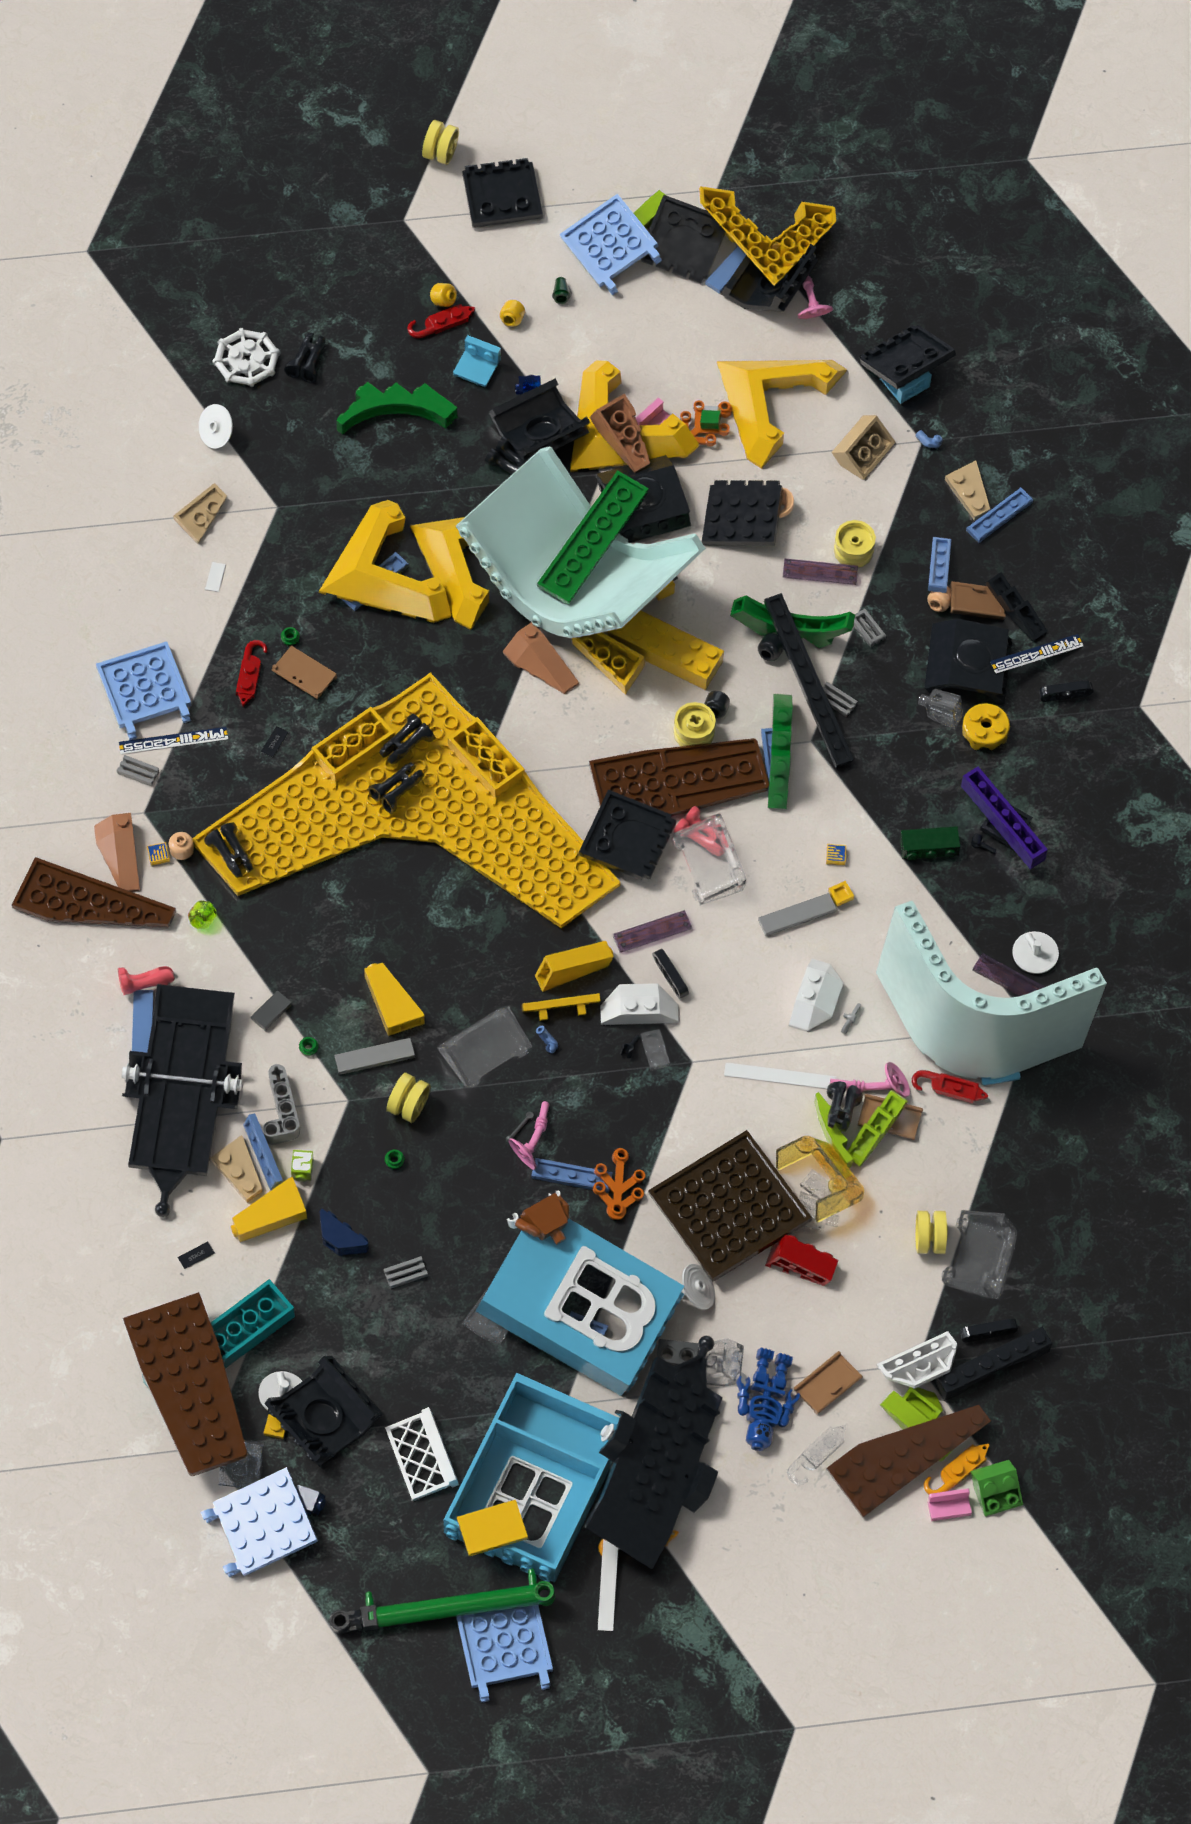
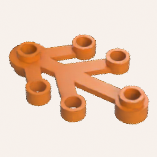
M700 400L694 402L695 428L691 430V433L699 444L714 446L716 444V436L714 434L726 436L729 434L730 427L728 424L722 423L719 429H701L700 420L702 410L704 409V402ZM726 401L721 402L718 405L722 410L721 417L727 418L732 413V406ZM683 411L680 414V420L688 428L691 421V413ZM699 433L708 434L706 437H696Z
M623 1148L616 1149L612 1154V1161L616 1164L615 1182L607 1173L606 1165L599 1163L594 1169L595 1175L600 1177L604 1183L596 1182L593 1186V1192L599 1195L607 1205V1214L613 1220L622 1219L626 1214V1208L635 1201H640L644 1196V1191L641 1188H635L629 1197L621 1201L622 1194L636 1183H641L645 1178V1172L639 1169L634 1172L631 1178L623 1183L624 1164L629 1158L628 1152ZM618 1153H622L624 1157H620ZM597 1168H602L604 1172H599ZM636 1174H640L642 1178H637ZM605 1184L614 1193L613 1199L606 1193ZM596 1186H600L602 1190H597ZM634 1192L640 1193V1197H637ZM614 1207H617L620 1212H616Z

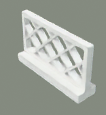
M429 1407L421 1410L422 1413L385 1427L413 1501L449 1486L453 1488L459 1485L433 1413ZM421 1419L423 1426L420 1432L410 1429L413 1422ZM398 1428L405 1430L401 1440L394 1438L391 1431ZM408 1432L418 1435L414 1445L404 1442ZM421 1437L428 1439L430 1442L427 1450L417 1447ZM402 1445L412 1448L408 1458L401 1456L399 1453ZM415 1450L425 1453L421 1463L411 1460ZM428 1455L436 1458L433 1468L424 1465ZM409 1463L419 1466L415 1476L406 1472ZM422 1468L431 1471L427 1481L418 1478ZM434 1474L441 1475L444 1483L439 1485L432 1484L431 1481ZM416 1481L426 1484L422 1492L414 1493L413 1487Z

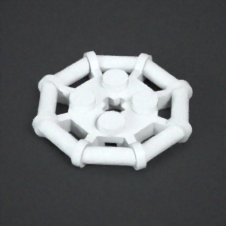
M239 328V331L224 339H219L213 365L219 369L226 382L240 383L253 387L254 384L275 374L277 359L281 353L269 339L266 332L260 333ZM245 337H247V338H252V339H258V340H257V342H254V341L251 340V339L245 340ZM241 338V342L233 346L229 345L233 341ZM263 343L269 349L268 352H264V350L261 348V345ZM224 350L229 351L228 358H222ZM244 356H250L249 361H247L246 359H242ZM270 358L269 365L265 366L264 361ZM225 365H229L232 372H229ZM259 371H263L257 374L256 376L252 377V375L258 373ZM240 373H243V374H245V376H248V378H247V377L236 376V375H237V374L240 375Z

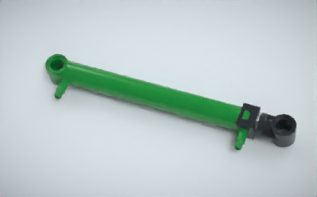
M531 1568L528 1570V1586L380 1607L374 1605L372 1592H366V1606L361 1607V1611L360 1609L352 1611L337 1610L331 1614L329 1622L336 1634L345 1635L348 1632L363 1630V1628L365 1632L380 1630L379 1627L533 1605L548 1606L554 1602L556 1594L550 1582L541 1581L537 1583L535 1569ZM542 1590L550 1591L547 1597L539 1595ZM339 1619H345L346 1623L343 1626H336V1622Z

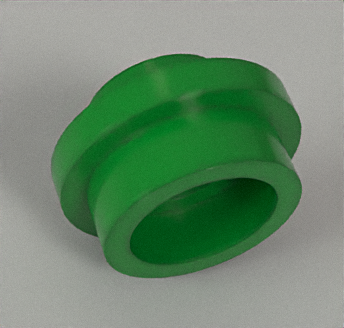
M288 627L282 631L281 640L284 644L294 645L299 641L300 635L295 628Z
M305 1037L299 1043V1050L303 1055H314L318 1051V1042L312 1037ZM307 1045H311V1046H312L311 1049H306L305 1047H306Z
M390 1150L385 1155V1163L389 1168H400L404 1164V1155L399 1150ZM392 1158H397L398 1161H397V1162H392L391 1159H392Z

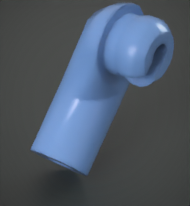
M922 430L918 431L915 435L928 448H938L943 441L939 435L929 438Z
M539 1026L536 1029V1033L547 1045L546 1051L554 1053L558 1049V1042L544 1026Z

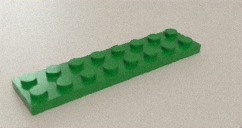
M617 470L540 578L537 587L569 605L649 492V488Z

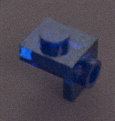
M540 375L519 376L518 384H515L516 395L520 396L523 392H528L540 386Z

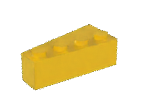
M602 632L572 638V644L626 695L645 666V656Z

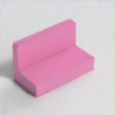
M657 398L636 417L637 424L660 425L670 415L663 410L664 402Z
M969 1488L929 1494L927 1503L931 1521L970 1516L972 1512L969 1502Z

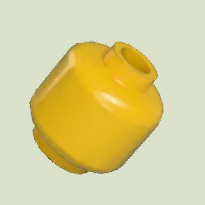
M437 283L431 289L430 298L436 306L450 307L456 301L457 292L451 284Z
M517 300L506 301L499 314L501 321L507 326L514 327L519 325L525 315L523 304Z

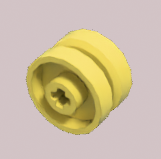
M433 120L425 136L422 150L423 158L433 160L437 156L439 163L449 164L457 146L459 128L453 125H448L445 128L443 122Z
M851 520L839 526L835 536L834 554L835 558L842 565L850 568L863 567L873 558L876 536L870 525L863 521Z
M692 702L679 708L674 719L673 733L676 742L680 746L707 744L713 741L716 719L710 707L703 703Z
M404 1073L392 1090L387 1103V1111L394 1115H399L402 1112V1118L413 1123L426 1104L431 1084L423 1080L416 1083L414 1076Z
M917 1211L915 1225L917 1254H927L930 1250V1241H932L934 1254H945L948 1238L946 1211H934L932 1223L930 1222L928 1211Z

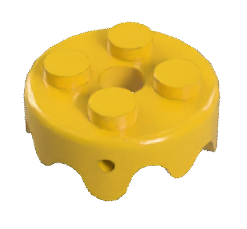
M988 703L975 705L964 716L962 725L963 736L969 741L970 746L974 750H979L981 747L993 750L1006 742L1010 728L1009 718L996 705ZM989 722L991 727L984 728L981 723Z

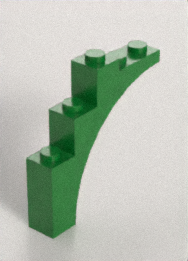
M367 382L356 390V402L354 401L345 413L338 416L337 431L344 434L351 427L366 419L392 413L420 416L446 429L457 418V407L425 383L421 387H417L411 394L398 383H395L392 387L389 386L382 393Z
M747 595L734 600L730 614L731 617L762 637L768 633H777L765 604ZM852 612L831 616H808L791 613L801 639H806L818 648L832 644L834 637L848 633L854 627L855 614Z
M773 694L768 808L787 809L793 710L792 695Z

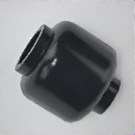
M773 633L766 634L758 645L760 656L767 661L777 660L784 650L779 636Z
M711 691L707 695L704 705L710 707L715 715V719L722 718L728 710L730 699L721 691Z

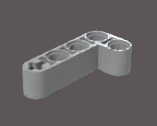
M275 1064L269 1069V1082L279 1119L268 1121L263 1125L264 1136L270 1145L294 1140L300 1134L299 1120L286 1069L280 1064ZM276 1075H279L281 1082L277 1083ZM281 1091L286 1092L285 1095H278ZM284 1109H290V1110H291V1111L288 1112V1113L282 1112V1110H284ZM289 1126L295 1127L294 1130H287L286 1128ZM268 1131H276L273 1135L267 1134Z

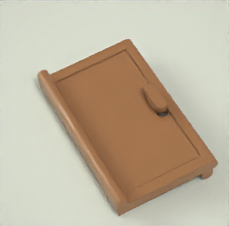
M951 581L949 588H951V613L1003 620L1006 617L1004 609L987 586Z
M290 646L276 665L274 664L272 667L273 672L316 699L321 696L334 679H337L335 672L293 646Z
M865 1094L857 1125L863 1126L865 1123H868L877 1107L881 1106L885 1098ZM906 1104L887 1133L915 1140L923 1108Z
M838 1351L796 1385L794 1391L797 1394L800 1393V1397L814 1410L815 1414H819L863 1376Z

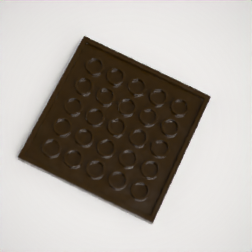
M747 1130L648 1190L650 1197L712 1282L779 1242L785 1235L792 1234L812 1221L811 1215Z

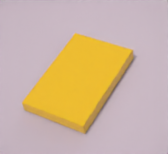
M516 1499L457 1517L469 1557L528 1539Z

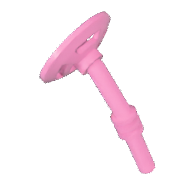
M808 275L802 285L807 292L809 304L808 308L798 314L799 319L814 318L833 311L832 306L819 305V302L816 301L813 290L814 284L812 278Z
M892 1062L885 1064L887 1077L885 1082L865 1083L864 1081L860 1082V1080L856 1082V1080L830 1079V1083L845 1082L846 1088L854 1085L861 1092L893 1089L902 1097H907L910 1094L909 1084L904 1074Z
M546 1101L542 1102L539 1117L536 1118L535 1131L529 1144L523 1145L512 1138L508 1140L513 1151L532 1170L536 1169L532 1153L547 1127L548 1120L546 1118L549 1103Z

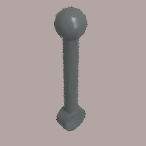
M527 1112L526 1118L511 1135L506 1137L507 1143H509L508 1140L510 1138H514L528 1120L533 1119L534 1114L532 1112Z

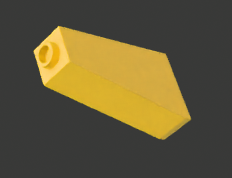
M606 941L547 955L544 957L535 977L542 992L608 967L614 957L613 951Z
M374 963L364 968L366 982L388 1036L425 1024L424 1014L383 963Z
M293 1177L288 1178L232 1218L233 1225L230 1226L233 1236H238L239 1241L243 1242L307 1219L306 1209Z

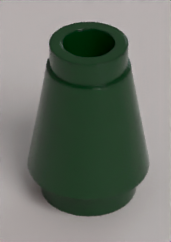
M558 277L555 280L552 297L558 304H564L570 298L569 289L564 277Z

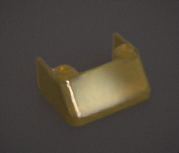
M802 1136L776 1149L777 1170L783 1169L812 1154L829 1176L828 1189L831 1194L816 1201L815 1220L817 1223L863 1200L864 1187L831 1144L811 1136Z

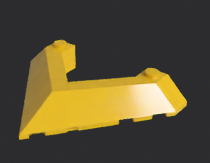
M702 186L699 188L700 203L774 286L795 266L802 255H805L809 245L812 244L814 246L836 223L835 207L801 202L794 214L795 224L789 226L781 235L771 240L767 235L763 236L758 231V227L749 218L746 220L740 214V210L735 206L734 191Z
M596 360L583 371L577 417L580 420L586 416L588 417L590 423L586 427L589 433L574 440L570 472H576L578 469L585 468L592 470L607 466L627 465L598 432L589 418L595 410L609 403V394L622 383L621 371L608 361ZM673 413L660 425H639L642 442L645 444L649 460L665 455L668 458H687L699 447L698 441L687 425Z
M834 360L717 361L747 460L762 469L780 449L784 441V432L769 423L764 391H768L769 388L787 389L797 385H804V387L812 386L826 395L846 373L847 369Z
M390 500L371 505L320 588L319 593L337 595V598L360 602V604L390 612L395 610L402 612V615L416 618V616L422 617L433 623L451 617L446 591L438 576L418 581L373 565L386 536L403 531L405 516L399 505Z
M465 517L410 525V529L417 539L419 548L426 558L433 577L438 576L446 591L454 621L472 630L489 603V590L472 582L462 549L469 545L460 536L456 525Z

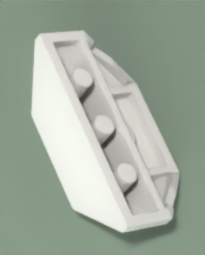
M811 959L794 1004L789 1022L790 1027L808 1032L813 1027L832 1018L843 987V981L831 964Z
M658 983L619 984L600 1006L601 1025L679 1022L678 1004Z
M947 1331L878 1363L877 1367L886 1379L917 1388L951 1371L958 1345Z

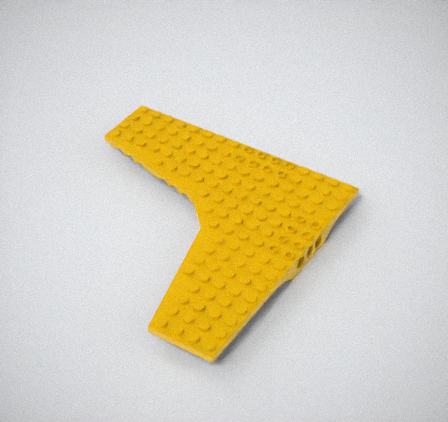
M431 672L391 700L373 708L369 707L313 746L311 751L287 773L192 838L195 848L237 896L380 838L437 843L560 928L567 925L621 885V882L607 866L579 856V850L584 841L542 796L521 764L478 717L472 716L451 696ZM411 713L415 714L420 718L422 724L425 723L431 729L435 739L432 742L425 740L418 742L406 756L392 765L387 762L392 753L383 758L379 752L383 745L405 726L407 717ZM414 732L408 735L401 743L407 741V739L410 738ZM412 762L416 765V768L409 777L418 770H422L425 775L416 786L405 792L397 800V810L390 814L384 809L381 800L378 802L371 797L368 788L373 784L384 782L405 766V764ZM402 782L397 783L387 793L398 787ZM231 822L236 824L238 828L236 836L253 865V870L249 873L243 864L239 865L238 867L242 873V877L236 878L229 870L218 849L215 846L208 847L204 842V838L213 830L218 829L220 832L221 826ZM221 834L229 851L234 855L235 853L231 845L228 843L226 838Z

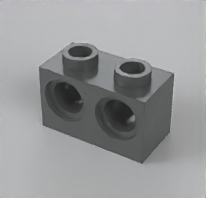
M659 1339L657 1357L659 1356L673 1366L685 1362L682 1359L684 1356L694 1358L698 1354V1343ZM670 1354L672 1358L664 1359L662 1355Z

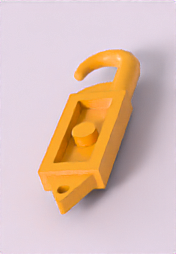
M972 1444L945 1466L941 1471V1479L944 1485L939 1489L932 1490L929 1487L931 1477L928 1476L924 1481L926 1493L946 1492L958 1485L971 1474V1471L976 1470L986 1462L985 1456L989 1444L977 1446Z

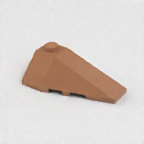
M623 394L595 410L589 418L603 438L635 473L649 465L650 461L645 444L642 442L640 426L637 424L635 409L626 395Z
M532 622L518 631L503 650V654L514 666L519 669L523 668L533 677L537 676L544 680L547 685L563 694L579 684L545 635Z
M131 813L111 815L94 826L96 845L102 853L117 886L131 892L140 891Z

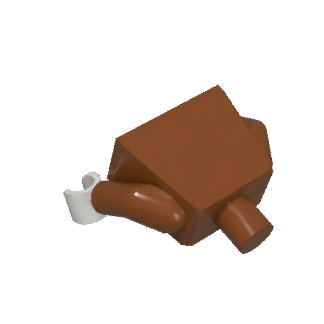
M558 1190L552 1195L549 1193L547 1198L525 1209L520 1216L521 1218L518 1217L517 1213H514V1220L507 1219L510 1228H518L534 1237H538L540 1240L551 1236L557 1245L566 1239L561 1229L568 1223L569 1204L560 1196V1191Z

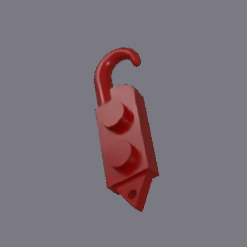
M459 304L430 315L425 320L426 329L419 332L412 329V326L416 323L413 320L408 324V333L414 338H423L434 333L443 332L468 322L469 317L475 311V307Z
M260 640L250 641L245 647L236 688V696L239 697L243 707L251 698H255L261 668L260 659L251 655L252 649L255 646H261L263 652L267 653L266 644Z
M919 1070L912 1076V1085L919 1091H922V1087L917 1084V1079L924 1077L931 1079V1087L937 1094L973 1104L974 1101L988 1099V1094L979 1087V1083L928 1070Z

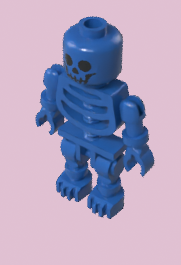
M762 1347L757 1350L758 1368L754 1373V1383L750 1389L761 1392L763 1395L755 1396L747 1403V1399H749L747 1391L750 1386V1378L745 1379V1385L741 1382L742 1376L737 1379L739 1393H737V1398L739 1399L738 1413L742 1416L746 1415V1419L752 1422L748 1425L746 1442L751 1446V1449L756 1451H763V1448L770 1447L774 1432L773 1427L777 1424L780 1427H785L788 1424L789 1416L794 1411L793 1406L800 1397V1393L795 1395V1399L791 1400V1389L786 1394V1404H783V1406L776 1399L771 1398V1396L782 1398L785 1395L786 1391H783L787 1382L785 1374H787V1368L792 1364L793 1356L782 1353L777 1354L775 1358V1365H777L775 1369L776 1376L770 1379L769 1374H767V1368L769 1367L768 1362L773 1360L774 1351Z

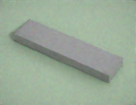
M827 893L758 917V921L765 936L834 913L836 912V907L830 894Z
M407 1038L336 1054L334 1057L338 1073L341 1075L415 1058L411 1039Z

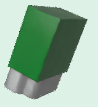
M705 406L702 410L701 429H719L722 410L718 406Z

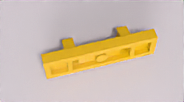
M600 994L523 1003L522 1012L538 1011L539 1020L543 1021L548 1019L547 1009L577 1006L578 1016L586 1015L585 1005L600 1002Z

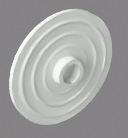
M213 404L208 406L200 416L199 433L202 441L208 447H223L232 435V418L224 406Z
M1036 931L1021 935L1015 941L1012 951L1016 964L1022 970L1033 974L1045 973L1052 969L1059 956L1055 941L1047 934Z
M697 1264L687 1265L682 1274L684 1288L681 1292L684 1293L683 1297L687 1296L690 1302L701 1310L709 1309L713 1305L715 1298L713 1283L701 1266Z
M285 1371L269 1374L263 1379L259 1387V1399L262 1406L268 1411V1407L264 1404L268 1398L284 1395L301 1383L302 1380L296 1375Z

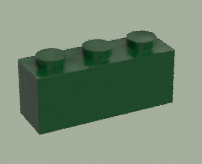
M958 826L901 830L900 847L902 859L915 860L925 857L933 859L940 856L951 858L959 855L960 840Z

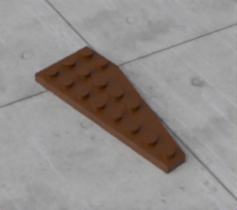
M37 857L34 858L12 903L13 909L46 921L169 927L176 913L175 907Z
M976 1405L860 1443L828 1466L826 1470L863 1518L991 1420L983 1409Z

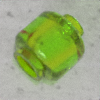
M198 901L189 911L188 918L193 927L206 929L211 925L217 913L212 903Z

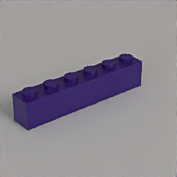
M979 766L963 775L961 784L963 790L1028 868L1032 869L1045 861L1048 849Z

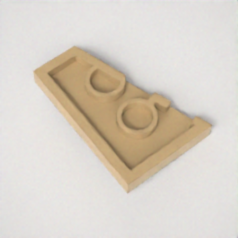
M977 461L945 476V481L974 521L990 511Z
M214 483L177 512L173 519L199 544L227 499V495Z
M242 1135L211 1157V1161L247 1203L263 1192Z

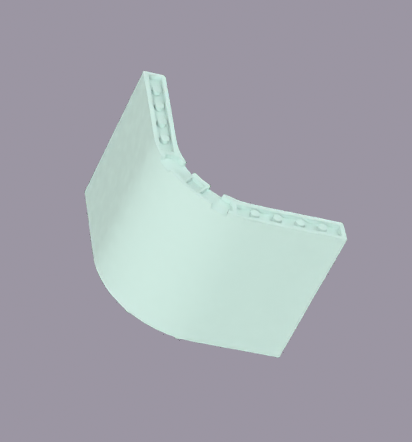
M550 446L536 452L456 525L460 536L465 539L471 552L476 555L480 565L490 576V580L500 590L501 596L507 599L534 626L567 638L582 637L622 628L706 549L697 534H690L652 544L637 542L631 544L628 543V539L618 534L569 605L537 587L538 581L591 508Z
M913 901L895 907L876 971L906 1030L919 1050L934 1060L935 1064L956 1075L977 1079V1077H990L991 1079L1006 1077L1082 1048L1107 984L1099 969L1094 968L1018 997L1001 998L977 992L964 984L952 972Z

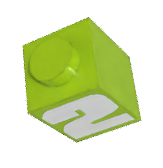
M293 1150L291 1177L298 1182L311 1180L313 1151Z

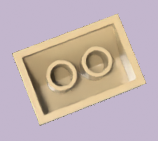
M863 415L831 453L840 466L864 480L896 442L877 415Z

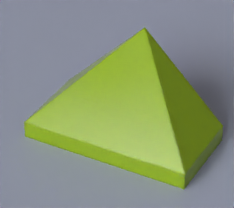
M909 1387L903 1396L906 1401L929 1421L938 1418L943 1411L935 1392L919 1387Z

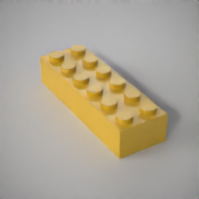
M641 610L622 628L610 630L607 636L645 656V661L704 690L707 689L723 663L724 650Z

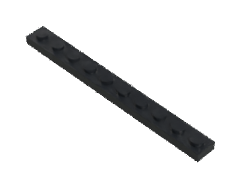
M782 593L764 599L763 602L835 768L853 762L852 754Z

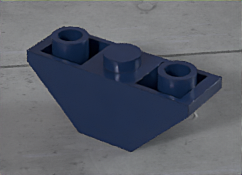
M324 1209L319 1211L324 1246L338 1256L367 1253L369 1243L364 1235L352 1231L353 1229L346 1222L341 1223L331 1211L326 1212Z

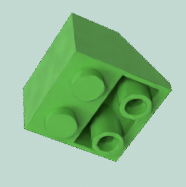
M1009 1460L971 1471L974 1490L984 1516L1023 1505L1017 1471Z

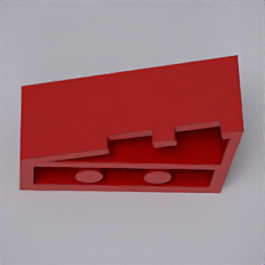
M785 1235L779 1242L772 1245L765 1266L771 1268V1265L783 1268L782 1272L789 1274V1271L801 1274L800 1278L825 1286L831 1282L839 1260L833 1258V1255L817 1250L811 1244H804L798 1241V1238L795 1236Z

